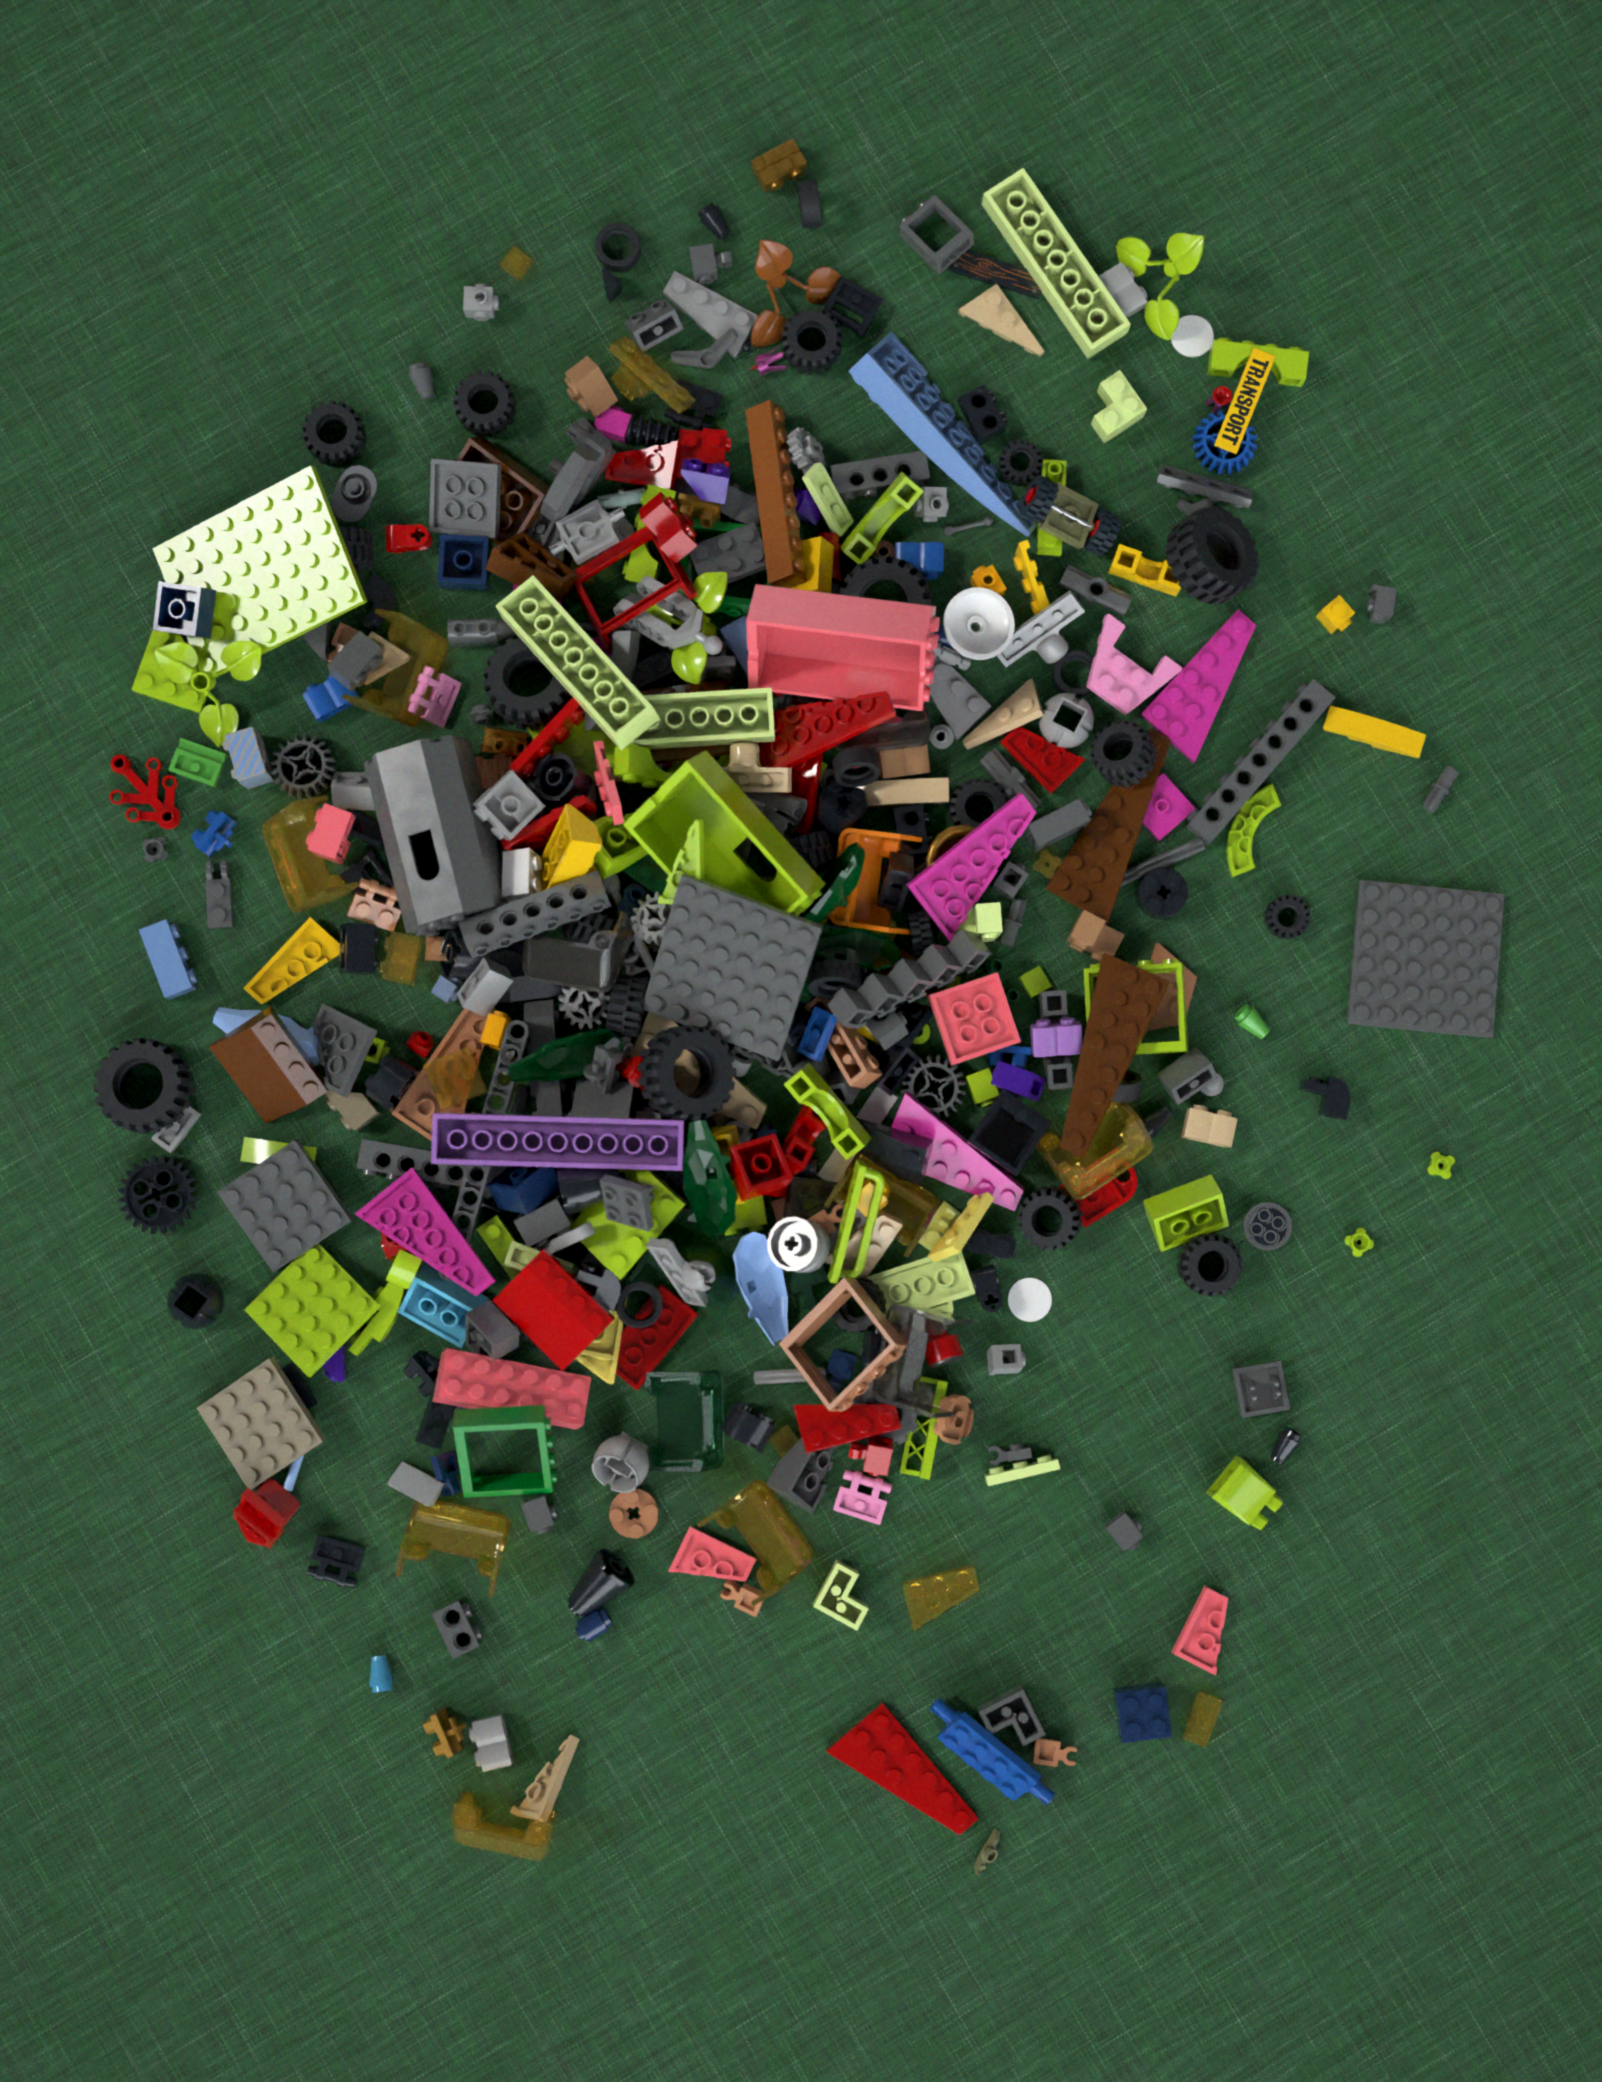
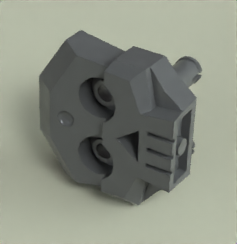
M573 422L566 434L580 443L581 446L571 454L565 464L555 457L547 470L556 475V478L543 500L540 513L551 521L566 517L569 510L575 511L583 503L591 489L600 482L616 453L611 448V441L596 430L591 434L578 425L577 422Z

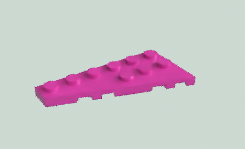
M1020 792L906 884L950 942L961 923H964L968 917L967 914L974 903L978 902L998 872L997 869L1004 858L1006 859L1011 852L1010 849L1017 838L1021 837L1036 814V811Z
M906 1090L891 1128L933 1139L925 1175L973 1195H981L988 1192L994 1197L993 1203L1015 1211L1023 1194L1024 1186L1006 1171L994 1165L989 1160L990 1158L968 1144L967 1139L944 1120L938 1119L930 1112L927 1106L921 1105Z
M413 1168L409 1169L355 1213V1215L475 1296L479 1295L496 1281Z

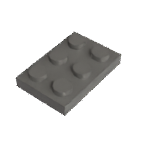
M754 522L699 542L697 547L688 553L697 576L706 572L729 573L728 584L766 570L763 541Z

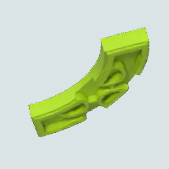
M1273 784L1263 787L1252 795L1239 809L1231 824L1226 848L1231 877L1255 868L1252 857V842L1255 830L1268 813L1281 806Z

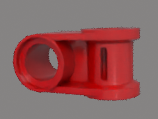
M396 524L385 526L386 552L424 551L432 545V535L423 525ZM420 533H422L425 537H422L421 541L418 542L415 538H419Z

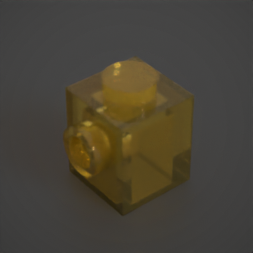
M636 358L622 363L610 381L620 390L623 396L631 401L637 397L643 398L650 391L651 387L649 385L654 377Z

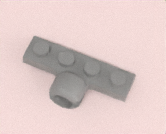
M1068 591L1016 628L1011 642L997 657L1005 667H1008L1027 652L1035 650L1048 664L1058 661L1068 651V643L1059 631L1085 612L1083 606L1074 594Z
M650 1238L647 1248L686 1304L706 1307L710 1298L705 1291L711 1287L704 1282L712 1283L715 1280L714 1267L709 1262L696 1260L687 1262L679 1254L672 1241L665 1238Z

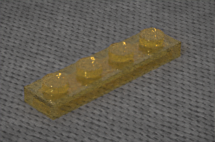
M623 336L611 344L608 350L676 412L680 414L692 406L695 399L689 392L676 383L669 373L663 371L655 364L650 356L644 354L632 340Z

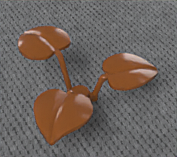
M761 239L755 271L759 278L768 283L766 288L770 292L775 312L767 309L758 316L752 330V346L758 348L772 345L782 338V332L784 331L787 319L783 315H779L780 308L773 290L774 288H781L786 283V280L807 290L806 300L809 303L822 304L828 301L841 276L833 268L822 266L816 268L810 274L808 285H805L784 272L792 264L793 256L790 249L779 242Z

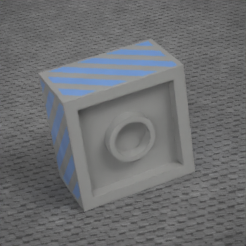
M249 727L224 735L226 741L222 742L224 750H229L234 766V769L231 770L233 779H237L247 789L275 780L271 774L272 768L262 735L256 729Z

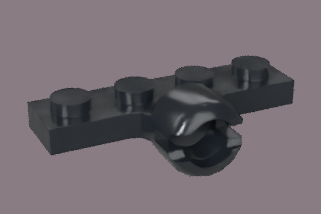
M436 1376L415 1442L441 1450L449 1422L454 1418V1410L468 1408L433 1402Z

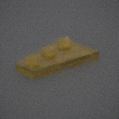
M974 1565L902 1582L914 1632L929 1620H934L940 1616V1613L948 1608L958 1605L980 1591Z

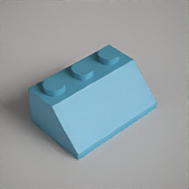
M425 1263L415 1275L398 1313L462 1349L465 1344V1314L489 1301L490 1298L481 1293L475 1296L453 1280L443 1279L437 1269Z

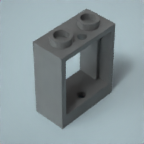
M935 195L931 199L923 201L918 210L912 215L906 216L899 225L901 238L938 275L974 245L973 232ZM935 212L958 233L936 253L913 232Z
M1079 798L1030 823L1025 829L1024 834L1034 853L1085 828L1091 820L1089 816L1092 813L1087 803H1082Z

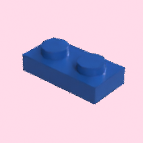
M815 1006L797 1052L821 1062L838 1020L836 1016L821 1007Z

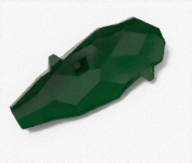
M858 842L849 845L831 864L821 878L825 883L820 890L822 894L813 901L814 903L808 909L798 915L799 917L819 924L838 906L846 907L848 905L846 897L851 894L858 884L865 858L864 849Z
M824 923L813 961L817 962L826 959L847 960L859 965L860 969L880 971L891 967L899 961L900 949L888 936L860 928L831 929L828 923Z
M607 1029L581 1032L557 1038L541 1045L531 1055L509 1065L510 1079L512 1082L554 1081L580 1076L584 1073L585 1066L593 1063L595 1047L602 1044L607 1049L616 1047L622 1052L623 1041L619 1036Z
M699 1120L689 1123L687 1147L683 1160L684 1194L693 1212L687 1217V1220L690 1223L696 1224L698 1231L709 1237L722 1236L736 1220L735 1205L737 1193L726 1166L731 1161V1158L721 1153L707 1121Z

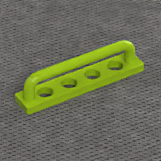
M856 1160L827 1274L830 1283L838 1284L839 1278L843 1279L844 1277L858 1278L864 1270L885 1187L883 1175L877 1170L867 1168L864 1161ZM864 1177L875 1181V1187L855 1266L852 1270L842 1269Z

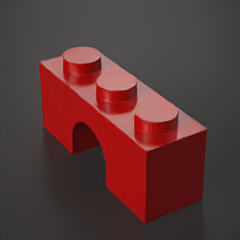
M805 1104L781 1147L793 1176L805 1169L815 1148L811 1147L814 1140L826 1128L820 1116Z

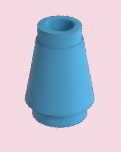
M386 1655L371 1657L369 1687H372V1693L392 1690L394 1681Z

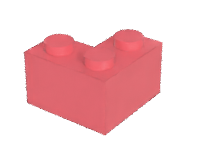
M324 803L323 808H319L316 813L315 822L317 824L314 831H310L306 840L307 849L315 856L343 865L351 844L347 839L356 816L351 812Z

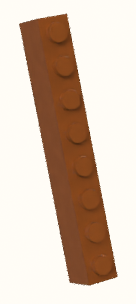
M768 400L745 411L768 584L776 587L791 588L806 582V565L802 556L803 543L799 534L800 521L796 512L797 499L793 490L794 478L790 468L791 456L787 446L788 434L784 424L785 413L780 406Z

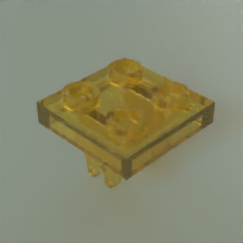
M469 1046L423 1065L442 1111L488 1092Z

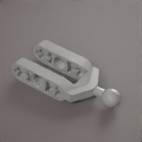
M644 576L636 585L638 592L644 598L665 586L650 576ZM677 592L672 593L656 604L684 621L676 631L646 611L625 623L656 643L665 647L669 646L672 649L697 641L703 645L704 650L708 654L715 655L721 651L723 645L719 637L714 635L708 637L701 633L704 619L703 611L698 609L692 601ZM622 599L613 608L614 614L617 616L635 604Z

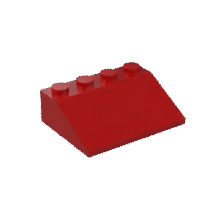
M546 1247L492 1300L562 1371L615 1319L603 1304L579 1280L575 1279L574 1275Z

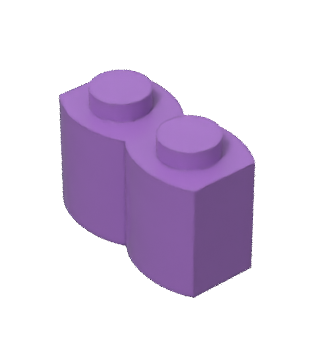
M1061 1018L1060 1022L1051 1023L1049 1019L1036 1020V1024L1030 1025L1031 1053L1034 1057L1081 1054L1082 1027L1079 1021H1075V1018Z

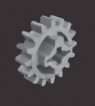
M798 427L787 435L789 439L787 444L790 446L788 450L792 453L791 460L794 465L797 464L798 468H801L804 475L815 463H822L824 468L827 466V463L824 461L825 455L822 453V445L812 437L809 431L806 432L804 428L800 429Z
M655 892L653 898L647 894L645 902L639 900L640 907L633 908L636 916L631 917V921L634 923L632 929L641 940L644 939L648 944L654 941L657 945H660L672 908L671 904L658 903L659 892ZM653 916H656L657 918H660L662 921H659L658 919H655Z
M589 975L586 977V981H582L580 976H577L576 983L569 980L570 987L561 988L565 995L558 996L559 1001L563 1002L558 1006L560 1011H565L562 1014L564 1020L570 1017V1025L573 1026L578 1022L579 1029H582L584 1024H588V1027L592 1028V1022L594 1021L600 1025V1017L607 1018L605 1009H608L609 1003L606 1001L610 1000V994L605 993L608 990L606 985L599 987L600 980L597 978L592 982ZM586 987L594 989L598 993H591L590 991L586 990ZM577 990L575 996L573 998H570L572 993ZM582 994L587 998V1011L582 1004ZM600 1006L599 1009L594 1014H592L594 1009ZM578 1011L579 1013L583 1014L584 1017L578 1016L573 1012Z

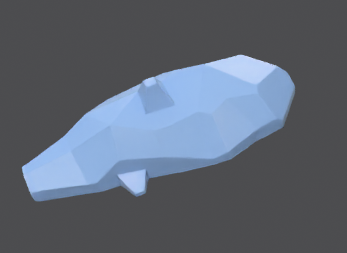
M219 1007L214 1015L213 1024L228 1034L262 1012V1010H237ZM278 1015L315 1066L320 1064L317 1047L320 1045L318 1036L314 1034L313 1026L306 1030L295 1023L290 1017Z
M751 1232L741 1237L733 1254L736 1281L750 1309L748 1313L749 1318H755L774 1346L775 1342L783 1340L789 1334L787 1318L788 1296L783 1270L771 1260L765 1235Z

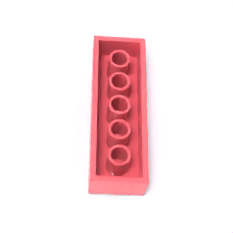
M447 1348L441 1353L433 1402L468 1409L545 1405L546 1417H551V1425L577 1430L584 1424L591 1377L504 1359L494 1361L489 1356Z

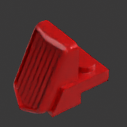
M268 1479L257 1491L253 1492L247 1488L241 1494V1502L233 1510V1518L238 1522L247 1542L266 1546L270 1549L284 1532V1526L299 1509L300 1502L275 1480Z

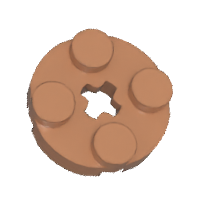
M952 1394L949 1397L944 1396L941 1398L939 1403L940 1410L937 1421L934 1424V1433L939 1435L943 1442L957 1445L961 1443L959 1440L962 1436L967 1437L970 1433L974 1413L972 1409H969L968 1403H971L968 1397Z
M639 1488L629 1493H619L610 1506L609 1519L613 1528L622 1536L634 1539L650 1533L658 1520V1507L655 1498L649 1492ZM638 1507L640 1509L638 1514L641 1517L639 1519L635 1517L630 1519L628 1517L630 1514L627 1511L628 1508L634 1509Z

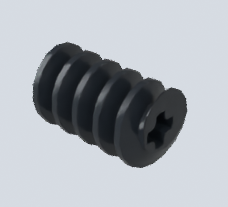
M634 411L627 429V440L632 442L636 437L637 444L641 445L645 441L648 448L653 444H669L670 442L677 441L680 426L678 425L673 431L672 425L669 422L663 428L661 419L656 425L653 424V417L644 422V414L635 419Z

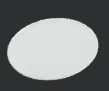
M1188 315L1179 319L1178 327L1171 341L1174 348L1182 355L1197 357L1209 350L1213 343L1214 334L1211 325L1204 318Z
M1024 1278L1017 1281L1010 1289L1008 1295V1304L1011 1312L1020 1320L1027 1322L1043 1318L1050 1310L1052 1303L1049 1288L1045 1283L1036 1278Z

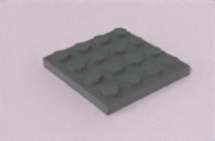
M298 1138L217 1192L273 1273L353 1220L349 1211Z

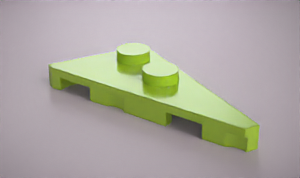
M697 818L689 828L686 843L680 849L673 865V871L666 880L668 883L663 895L659 896V904H673L680 877L683 873L705 881L703 819Z

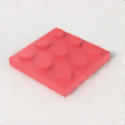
M998 972L928 995L951 1065L1021 1042Z

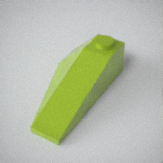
M633 813L624 815V823L633 815ZM605 816L593 821L597 825L599 837L602 838V846L600 851L596 852L593 865L603 879L624 870L649 854L623 824L614 825L611 816Z

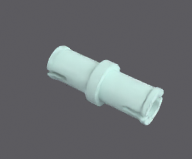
M645 487L629 491L621 489L618 490V493L597 496V499L604 510L618 507L626 509L628 505L640 503L641 494Z

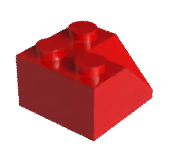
M775 1133L729 1148L732 1180L741 1202L784 1189L792 1181L793 1175Z

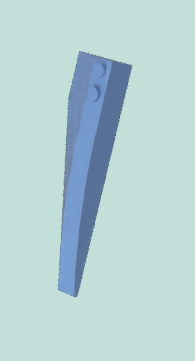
M891 331L848 371L852 375L853 380L867 391L870 399L878 404L914 444L950 478L985 507L1028 537L1038 525L1019 514L1020 501L1012 499V489L1007 482L999 481L995 474L998 471L993 463L988 465L982 456L985 452L963 421L955 419L953 407L950 403H944L938 394L941 391L936 384L931 386L926 379L928 373Z

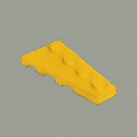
M309 917L243 989L262 1005L338 956L340 943Z

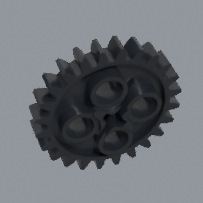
M151 1155L150 1163L146 1158L141 1159L142 1166L133 1163L135 1171L126 1170L129 1179H121V1182L126 1186L125 1188L118 1189L119 1192L124 1193V1197L118 1199V1201L125 1202L126 1204L120 1210L129 1211L125 1219H135L133 1227H138L142 1224V1232H146L150 1227L151 1234H156L158 1228L161 1234H166L167 1227L174 1232L176 1231V1223L179 1226H185L183 1218H192L188 1211L197 1210L192 1205V1201L199 1200L198 1197L193 1196V1193L199 1191V1188L192 1187V1184L197 1179L188 1177L192 1170L187 1169L183 1171L185 1163L180 1162L175 1165L176 1158L173 1157L167 1163L165 1155H161L159 1162L156 1155ZM164 1172H168L171 1177L167 1185H163L160 1180ZM141 1182H145L148 1186V1190L144 1195L138 1192V1185ZM175 1185L179 1186L177 1190L162 1194L160 1199H151L142 1205L139 1204L140 1200L156 1195L157 1190L166 1191ZM174 1194L180 1198V1204L176 1208L170 1205V1198ZM151 1204L157 1207V1214L153 1218L147 1213V1209Z

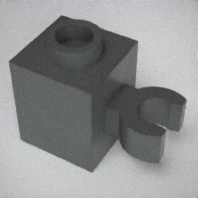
M713 244L689 247L693 277L697 283L700 282L702 285L710 284L714 280H718L717 268L733 266L731 252L715 255Z

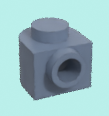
M442 974L431 993L447 1004L451 1001L456 1002L458 999L457 993L464 981H462L463 979L444 977Z

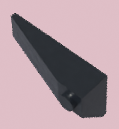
M510 950L491 951L489 955L490 960L507 967L514 980L497 1003L565 995L561 988H569V980L576 983L577 976H580L582 981H584L582 967L545 960Z
M856 1118L871 1136V1140L858 1152L898 1179L923 1185L933 1139Z

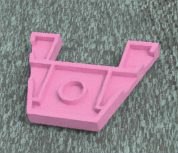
M1108 613L1103 618V628L1098 638V648L1096 656L1093 658L1086 687L1125 715L1177 675L1183 668L1167 656L1161 658L1152 674L1141 668L1113 647L1126 626Z

